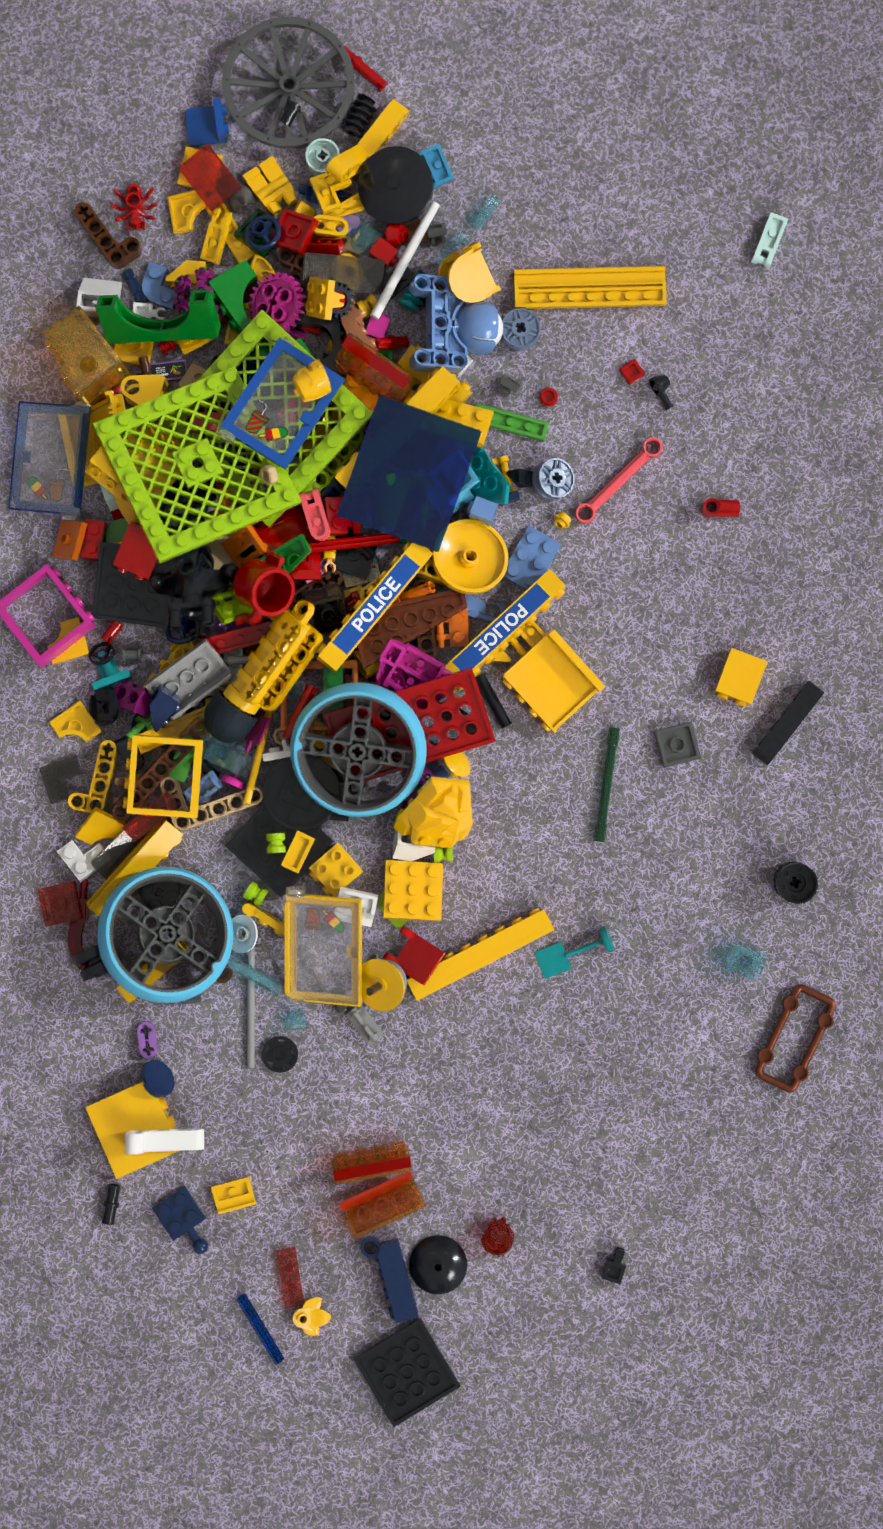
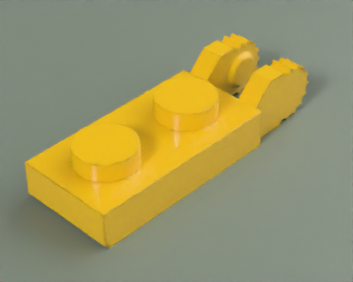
M216 208L213 212L200 259L218 265L221 261L232 219V212L226 211L222 224L219 225L222 209Z
M251 902L243 905L242 911L248 917L255 916L258 918L257 921L263 926L267 927L269 925L274 928L273 932L281 937L285 935L284 922L264 909L258 908Z

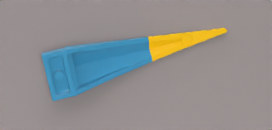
M436 144L418 153L431 169L434 190L437 187L454 181L453 174L440 144ZM359 193L342 202L341 209L325 215L343 217L366 209L361 203Z

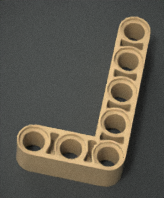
M172 777L164 778L160 788L168 810L189 811L179 782ZM168 781H173L175 784L172 791H167L165 788ZM257 787L254 788V791L260 793V799L258 801L251 800L250 805L243 804L246 790L198 806V811L203 810L206 814L204 820L198 821L197 818H186L187 825L181 828L178 825V820L181 817H171L173 825L178 830L186 831L259 805L263 802V791ZM236 797L242 800V805L239 808H234L232 805V801ZM174 799L181 801L180 808L173 809L172 801ZM217 804H222L224 807V811L221 814L214 812V807Z

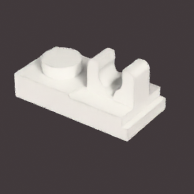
M282 740L283 749H280L279 746L268 748L269 752L262 754L263 761L291 757L288 740Z

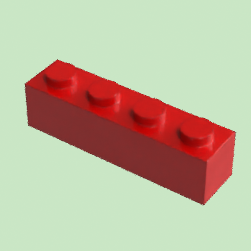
M311 238L304 254L338 256L341 255L345 248L342 238Z

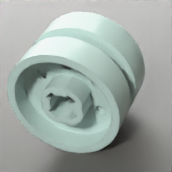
M319 138L312 141L307 147L305 154L307 167L313 176L326 173L325 169L332 158L340 154L338 146L332 140Z

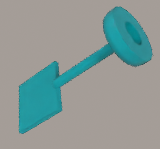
M606 926L599 929L600 940L565 953L561 942L534 952L544 978L547 979L572 969L567 957L595 946L604 944L608 952L615 951Z

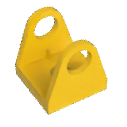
M158 374L131 375L122 380L120 387L126 401L135 407L167 394L169 384L165 376ZM135 380L138 382L128 386L125 391V385L128 381ZM139 388L136 394H129L132 389Z

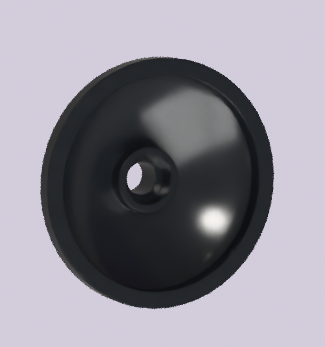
M434 1235L423 1239L415 1246L410 1256L409 1270L413 1281L422 1290L431 1294H446L456 1289L464 1280L467 1272V1258L464 1250L455 1240L447 1236ZM436 1264H441L442 1268L440 1270H436L434 1266Z

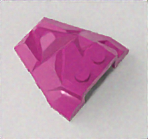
M390 639L380 656L375 685L393 692L451 674L452 672L446 669L443 663L413 645ZM438 693L436 694L435 699L439 702L441 699H444L446 695L444 693ZM421 698L417 701L419 708H425L428 705L426 699Z

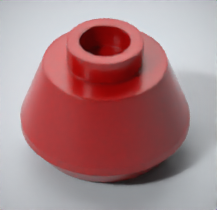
M388 224L385 228L384 239L393 247H397L407 241L408 231L401 224Z

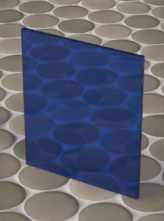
M379 395L337 516L439 552L482 431L384 397V395Z

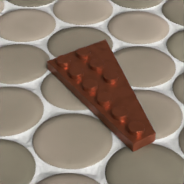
M450 590L393 603L358 645L363 670L380 660V656L390 639L398 640L404 644L409 643L466 609L465 595Z

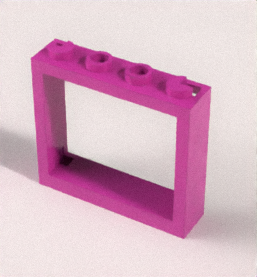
M48 564L0 600V617L41 668L45 667L96 627L93 622L95 618L89 610L85 612L82 608L84 603L78 596L74 597L71 594L73 590L66 581L62 582L59 578L62 576L55 566L51 568ZM49 575L84 622L41 655L7 611L6 607Z

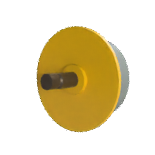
M371 959L362 964L363 1002L370 1008L382 1012L396 1008L401 1003L407 988V978L403 969L397 963L383 959Z

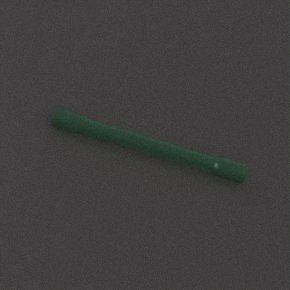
M609 727L601 796L593 840L596 842L605 843L615 756L620 734L619 728Z

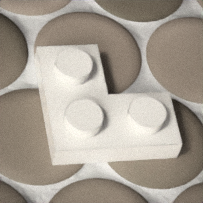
M71 840L57 851L80 883L111 860L100 843L83 854L74 841Z

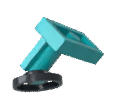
M107 642L96 644L88 654L91 663L97 665L102 678L92 683L94 690L108 688L116 685L117 682H123L132 678L128 669L119 671L114 658L115 649L112 644ZM101 646H108L106 649L94 652L97 648Z

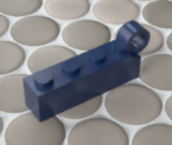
M374 1236L364 1238L361 1243L363 1255L374 1257L375 1261L380 1263L381 1268L378 1269L380 1280L385 1281L386 1287L383 1288L386 1300L389 1299L391 1306L388 1307L391 1319L395 1318V1322L399 1323L419 1317L398 1238L381 1243ZM367 1241H374L377 1244V1250L372 1253L367 1252L364 1244Z

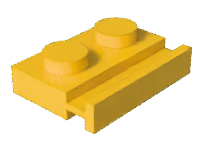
M249 1176L211 1186L218 1215L256 1204Z

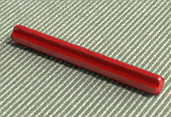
M398 532L329 539L321 542L312 541L308 542L312 550L311 553L398 543L399 534Z

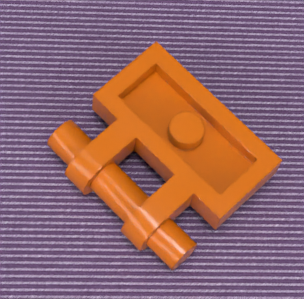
M468 607L436 626L437 634H435V640H437L438 648L445 647V640L449 639L450 647L467 646L470 643ZM449 622V633H444L443 623Z

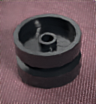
M98 944L73 956L76 966H83L88 963L90 965L80 972L84 982L109 973L102 961Z

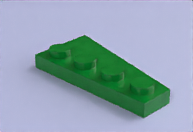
M304 534L298 535L273 550L284 557L285 561L281 568L289 574L312 552ZM266 555L263 556V557H261L260 559L265 560V559H266Z

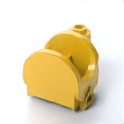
M474 241L466 247L451 253L442 260L438 269L439 276H448V284L452 293L458 299L469 303L480 302L501 290L500 286L495 284L481 254V244L478 241ZM436 285L438 290H441V287L439 285Z

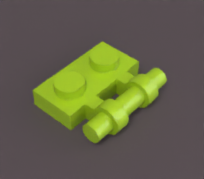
M233 587L229 588L226 592H219L209 597L216 601L217 606L214 609V613L223 625L236 621L235 618L241 613H252L253 611L237 600ZM230 598L232 599V601L229 602L224 601Z

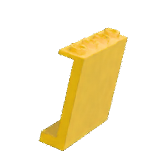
M555 629L550 630L501 676L504 679L502 683L509 690L513 689L517 693L515 695L517 700L521 704L526 703L529 707L528 712L534 718L538 717L542 721L540 725L547 732L551 731L552 733H556V730L596 692H600L605 687Z
M140 1082L85 1107L116 1179L178 1152L150 1151L141 1154H125L126 1132L133 1130L174 1129L176 1126L173 1116H169L166 1111L168 1104L165 1098L161 1099L150 1095L143 1086L144 1082Z

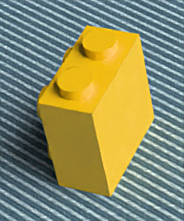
M339 843L335 844L309 867L311 870L310 876L316 882L320 880L324 885L322 887L324 892L328 896L333 895L334 897L339 894L340 887L346 888L364 872Z

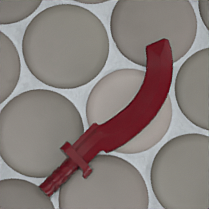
M84 879L80 883V899L73 897V902H77V912L72 916L68 932V946L72 959L73 956L84 951L82 947V932L85 921L89 920V908L86 904L89 900L86 899L88 879ZM88 963V964H85V965H83V966H77V967H78L80 970H82V969H84V968H86V967H88V966H90V965H89V963Z

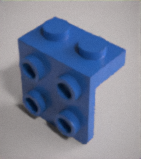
M213 98V106L192 108L185 111L190 146L195 147L227 142L226 134H229L228 122H224V116H227L226 105L221 103L220 98Z

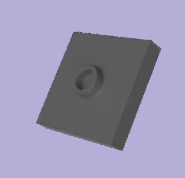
M692 721L654 731L663 768L701 759Z

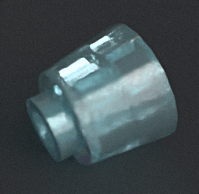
M302 1008L287 1014V1018H284L287 1029L294 1031L308 1028V1022Z

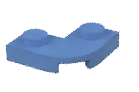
M149 262L142 281L143 293L151 303L173 310L175 306L174 297H177V293L173 289L162 286L168 268Z

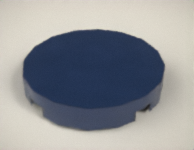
M151 1060L143 1065L140 1078L143 1079L145 1090L156 1098L171 1094L175 1082L170 1068L160 1060Z

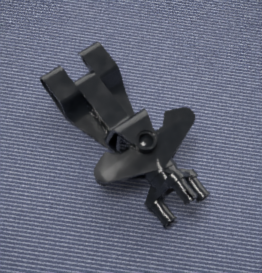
M179 480L172 487L179 489ZM212 480L202 484L210 486ZM215 480V483H214V485H213V488H215V489H216V480ZM183 487L182 491L192 494L194 487L190 489ZM197 488L195 495L205 499L208 491ZM167 491L164 498L174 501L176 493ZM210 493L208 500H216V494ZM180 495L177 503L187 506L190 499ZM193 500L190 508L200 511L203 503ZM162 503L159 510L169 514L172 506ZM208 505L205 506L204 513H207ZM175 507L172 515L183 518L185 511ZM188 512L185 520L196 523L198 516ZM160 516L163 525H165L167 518ZM201 517L199 524L205 522V518ZM170 520L168 528L178 531L180 523ZM183 525L181 531H184L191 527ZM207 544L174 557L177 565L176 574L173 575L170 572L163 575L153 574L149 579V583L155 593L179 599L168 605L170 630H182V614L192 618L193 622H195V638L202 639V635L204 639L207 638V626L215 625L214 609L216 608V601L209 597L233 586L236 573L240 569L237 565L229 563L224 564L219 570H215L214 558Z

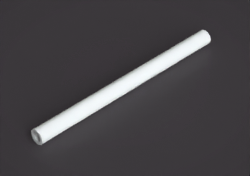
M431 201L370 314L372 318L377 320L380 318L440 207L437 202Z

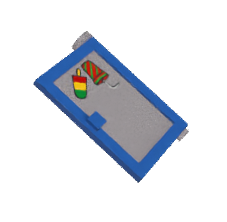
M279 337L220 425L216 434L230 444H233L235 439L286 470L345 379L323 365L330 382L331 392L319 399L303 402L299 396L296 397L293 393L295 388L292 379L304 366L309 371V364L315 360L295 348V343L287 337L281 339Z

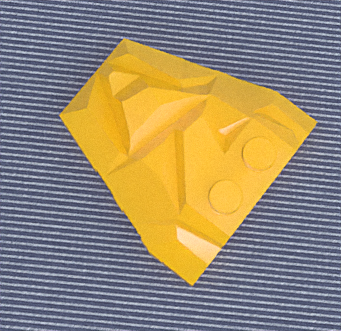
M431 777L418 790V796L408 801V807L398 812L393 824L394 829L401 835L410 836V842L415 845L452 848L458 841L468 836L473 825L469 780Z

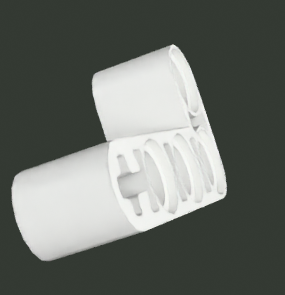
M204 1129L133 1130L125 1133V1154L204 1149Z

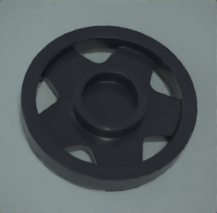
M273 1037L264 1045L262 1059L265 1066L271 1071L277 1073L287 1072L294 1067L298 1060V1049L296 1044L287 1037ZM278 1039L286 1040V1042L281 1044ZM270 1044L271 1050L266 1052V1048ZM292 1048L295 1050V1056L291 1054ZM267 1061H272L274 1063V1068L271 1067ZM285 1063L291 1064L288 1068L283 1069Z

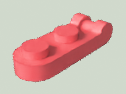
M318 488L312 489V492L307 494L305 492L299 494L312 537L320 542L327 540L331 532ZM313 499L315 500V503L309 504L308 502Z

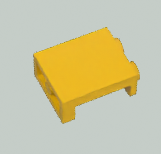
M731 648L714 693H717V697L727 701L730 698L735 700V704L738 706H750L768 661Z

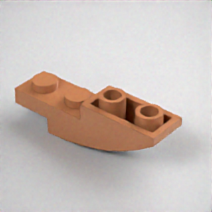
M354 301V305L350 304L352 310H347L348 314L341 317L346 335L376 354L374 350L376 348L375 342L371 337L368 338L366 336L367 331L364 328L363 322L365 316L360 308L356 309Z

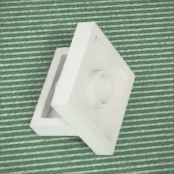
M340 887L338 897L362 899V925L371 927L376 912L378 895ZM336 907L334 913L341 921L352 923V908Z

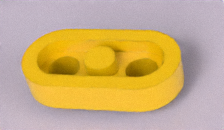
M316 215L313 217L319 221L318 225H324L322 229L316 227L314 231L316 235L343 238L349 232L348 223L343 218L327 215ZM338 227L343 228L340 232L336 231Z

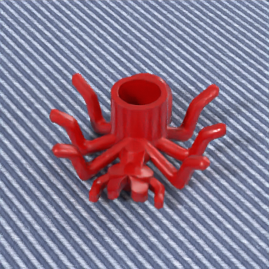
M132 183L126 188V199L118 190L113 189V192L127 206L111 205V208L119 211L130 210L123 217L115 218V221H124L132 215L130 221L127 222V231H129L130 224L133 231L135 225L139 231L141 224L143 225V230H146L145 222L138 215H142L147 220H155V217L148 216L140 210H151L153 207L158 206L157 203H152L150 206H142L149 199L154 188L151 187L143 199L141 188L136 183Z

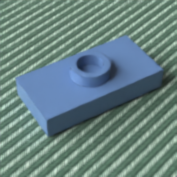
M213 770L200 778L198 805L223 787ZM191 786L187 788L185 791H183L184 795L186 796L189 802L191 797Z

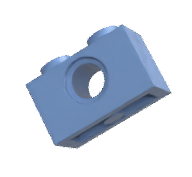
M476 496L475 501H470L466 517L479 520L485 525L491 526L498 504Z

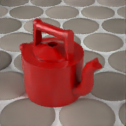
M273 550L266 552L265 560H250L242 565L236 573L233 584L234 594L241 604L253 610L252 613L244 612L239 614L235 618L237 625H241L244 622L255 625L262 620L263 616L279 615L293 601L295 595L294 581L290 574L281 568L285 561L284 557Z

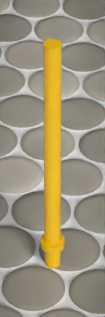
M265 711L264 716L272 719L273 712ZM270 723L260 745L256 747L243 800L245 805L251 804Z

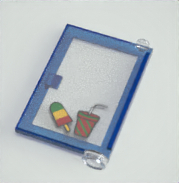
M19 401L9 510L60 514V520L79 522L91 407L87 406V402L75 401V405Z

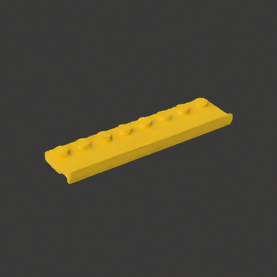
M665 266L514 269L515 309L666 306Z

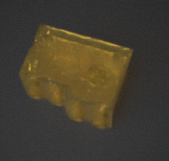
M78 306L69 312L68 316L60 319L42 333L46 337L44 340L45 344L60 362L57 365L61 370L59 375L80 403L85 402L90 407L103 398L106 391L115 389L125 377L131 376V374L82 308Z

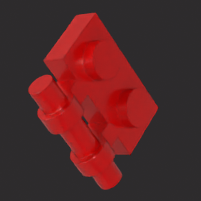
M356 496L349 497V504H344V497H325L323 503L330 527V536H347L348 528H353L354 535L361 534L360 527L362 523L358 515L360 508ZM346 512L351 513V520L346 519Z

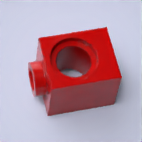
M381 237L369 250V257L375 262L377 261L386 270L390 266L394 267L399 260V257H397L398 249Z

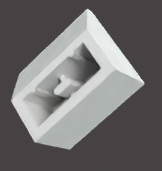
M83 278L78 290L76 305L79 315L99 318L95 309L99 296L118 295L120 299L122 282Z

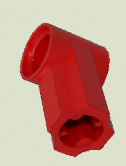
M709 498L701 505L700 512L706 518L739 517L740 503L739 500ZM706 505H713L714 512H709Z

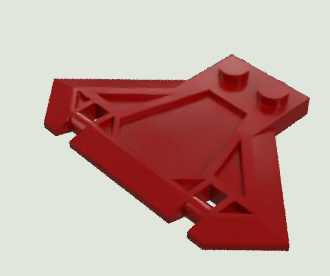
M311 500L309 504L315 503V501ZM302 503L287 509L271 527H268L262 520L251 525L262 542L266 543L270 550L277 549L300 534H304L307 542L316 541L312 537L310 530L307 529L308 524ZM321 552L310 553L293 570L290 576L294 580L320 581Z

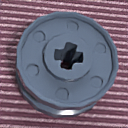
M516 308L508 312L502 321L503 334L501 338L509 348L516 351H525L533 347L541 331L538 317L532 311L525 308ZM520 326L524 327V330L521 331V333L517 332V329L520 328Z
M552 458L539 463L532 473L533 488L545 500H555L567 496L575 484L573 469L566 461L559 458Z

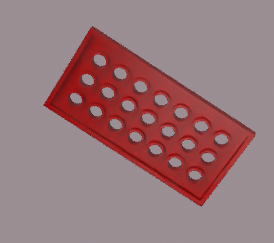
M472 667L393 691L412 708L421 723L427 749L425 763L496 742ZM462 687L465 690V694L458 697L454 694V689ZM438 693H444L447 699L440 703L436 701L435 696ZM421 698L426 699L428 705L425 708H419L417 701ZM374 702L371 725L382 733L386 743L410 746V737L402 721L390 709ZM354 704L324 713L331 736L345 722H352ZM461 706H469L471 712L468 715L461 714ZM358 709V713L361 716L368 715L366 709ZM388 710L391 717L384 720L380 717V712ZM444 711H449L452 713V719L445 721L442 719L441 714ZM431 717L434 720V724L432 726H425L423 719ZM468 724H475L477 730L474 733L467 732L466 726ZM362 727L356 728L357 734L364 735L366 733ZM387 729H395L397 735L394 738L388 737L386 735ZM450 729H455L458 732V737L451 739L448 737L447 732ZM437 735L440 741L438 744H431L429 737ZM339 743L334 745L337 751L344 750L343 745ZM360 747L353 749L357 751V754L361 753ZM380 749L373 750V754H375L376 752L382 753ZM392 753V756H393L395 759H401V758H402V755L396 756V755H394V754ZM357 765L351 766L353 772H361L360 767ZM383 765L377 773L364 778V782L408 768Z

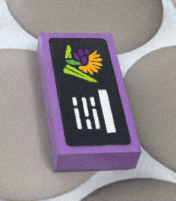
M186 359L149 364L151 369L150 375L158 374L165 376L167 382L181 380L188 370Z

